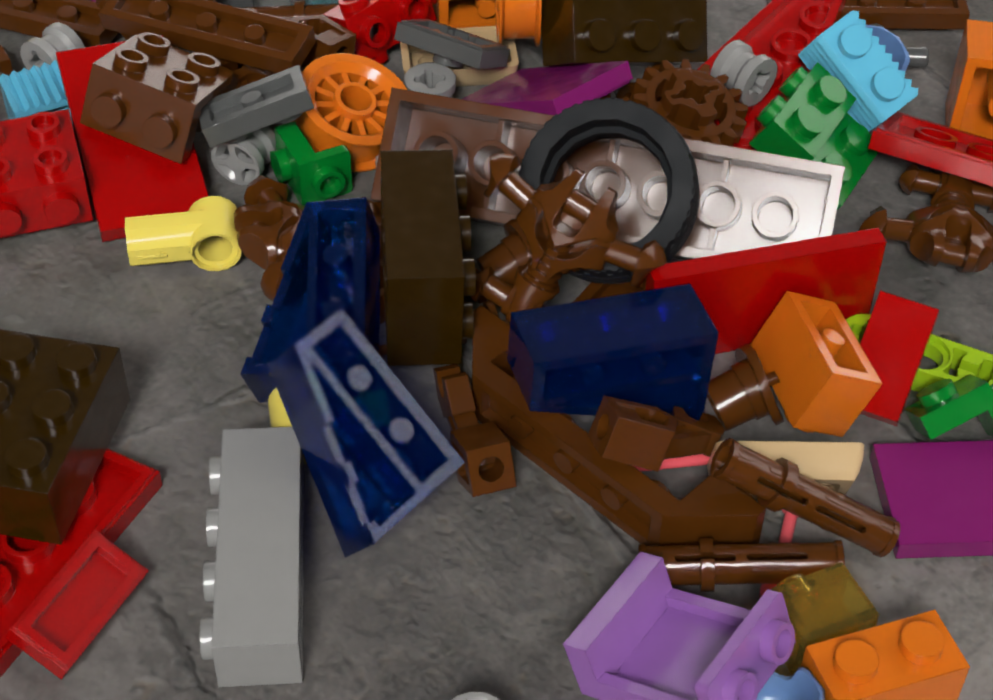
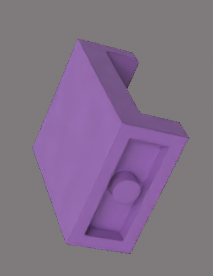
M640 551L566 639L563 646L581 693L598 700H756L758 693L777 667L789 659L796 639L795 630L791 624L784 596L781 592L767 589L754 607L749 610L672 587L663 557Z

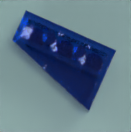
M366 197L306 202L281 267L283 277L272 305L267 304L262 316L261 323L264 327L252 358H246L240 373L259 403L268 402L269 395L276 387L290 381L313 383L321 389L322 393L379 386V227Z
M684 284L511 312L507 360L530 411L596 416L605 395L658 407L667 413H671L674 406L684 408L690 417L699 421L705 409L719 332L691 284Z
M342 308L333 313L268 366L345 558L375 544L465 463Z

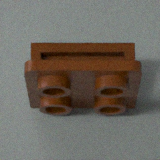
M149 32L136 34L92 64L80 123L182 164L190 157L202 107L231 84L233 72L221 66L220 61L211 55L200 52L189 53L171 46L170 41L159 34Z

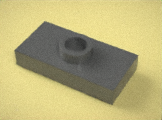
M430 19L401 20V22H397L394 40L434 53V62L456 68L463 67V64L476 69L506 67L510 51L506 45Z

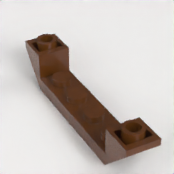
M482 305L473 311L472 394L476 407L474 412L478 421L481 423L493 421L508 438L511 446L640 544H645V546L698 545L699 538H713V544L759 543L766 508L762 507L749 492L710 475L684 498L679 500L672 495L663 483L650 479L634 466L602 458L588 437V433L576 425L566 412L554 409L531 392L522 380L512 376V366L524 354L525 336L508 321L501 320Z

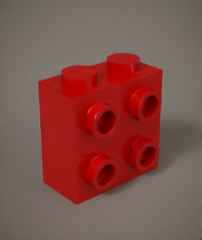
M69 109L55 112H38L31 116L0 121V238H9L19 234L93 221Z

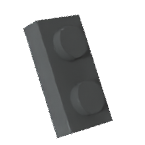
M296 65L214 97L202 107L199 119L202 132L209 147L212 148L223 143L233 144L246 139L252 132L274 123L285 124L299 118L303 112L313 109L314 105L300 66Z

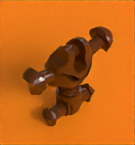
M508 153L493 155L489 161L490 180L484 195L488 198L499 190L521 210L516 215V221L527 237V243L531 247L530 254L532 258H529L528 264L517 268L514 276V286L495 276V272L490 265L482 271L476 272L475 296H471V299L477 302L483 296L501 307L500 312L506 316V320L511 325L517 328L523 326L529 330L532 327L553 339L550 346L551 349L560 350L566 342L576 337L577 334L574 325L575 317L565 319L545 306L548 300H552L560 292L558 281L561 279L562 274H567L571 270L579 271L580 269L601 271L604 270L605 264L608 262L634 272L631 286L639 289L644 279L654 269L667 263L664 248L656 240L649 241L643 248L618 240L619 229L615 216L618 192L608 187L599 201L596 202L578 191L577 189L586 174L584 171L576 168L561 181L542 184L535 190L515 172L521 164L518 156Z
M911 164L900 176V187L908 195L911 194L912 190L934 195L930 206L911 212L906 219L887 217V210L879 206L870 212V217L862 223L858 230L879 228L886 240L906 242L913 256L933 267L937 266L940 262L956 266L957 271L961 273L979 272L986 269L993 262V225L974 209L975 205L988 207L987 213H993V187L943 171L938 174L920 170L917 164Z
M261 175L247 185L244 194L246 205L240 206L234 213L235 229L238 232V245L248 259L265 269L260 283L262 292L270 301L278 305H282L293 297L305 294L311 287L305 271L319 261L333 256L334 252L342 253L343 257L366 256L364 263L375 257L382 259L381 202L363 196L349 208L351 213H343L340 215V218L336 217V220L328 219L327 221L323 218L322 214L303 205L288 202L289 190L287 184Z

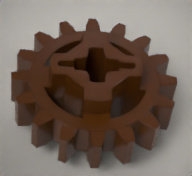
M688 59L682 60L680 68H674L668 60H662L659 70L650 66L645 68L642 79L637 78L629 99L638 104L645 105L647 108L663 116L686 139L733 147L735 143L739 142L747 124L744 119L748 112V106L738 103L742 91L725 87L729 78L726 74L716 78L709 75L710 65L704 64L700 70L692 69ZM661 96V100L656 102L655 99ZM719 120L720 124L716 126L714 121Z

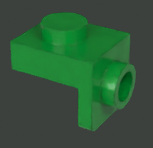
M295 121L274 127L276 150L270 152L274 174L280 183L285 181L288 183L301 205H312L352 191L351 154L345 145L315 153Z
M971 374L954 383L952 379L948 378L928 385L918 392V402L904 408L914 429L930 440L978 416L985 432L993 437V384L989 385L987 381Z

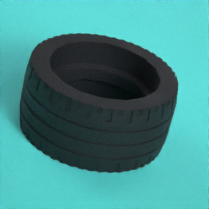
M620 98L586 100L581 104L576 103L569 108H565L558 115H554L532 138L530 146L526 149L522 159L519 175L536 190L542 184L553 183L559 166L576 149L598 139L625 138L643 145L659 160L666 175L667 203L659 223L643 239L631 245L643 248L649 241L656 240L664 248L668 263L688 239L695 224L699 207L697 170L691 151L681 134L671 123L654 110L640 103L638 104L630 100L625 101ZM606 262L604 270L601 271L580 269L579 271L571 270L568 272V274L582 280L603 284L630 282L634 273Z

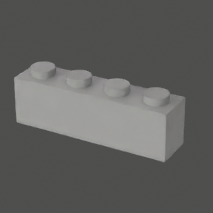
M301 426L222 429L221 456H210L209 460L211 495H219L218 507H207L206 511L208 547H216V560L204 561L203 565L205 602H213V617H201L200 620L202 660L214 661L218 687L303 683L305 466Z

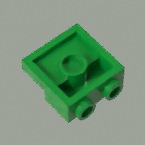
M817 62L809 71L799 66L783 82L778 90L784 97L782 98L778 94L757 116L756 120L762 126L749 144L761 152L845 166L838 210L857 185L878 151L868 149L872 135L847 113L857 98L844 87L839 79L832 76Z

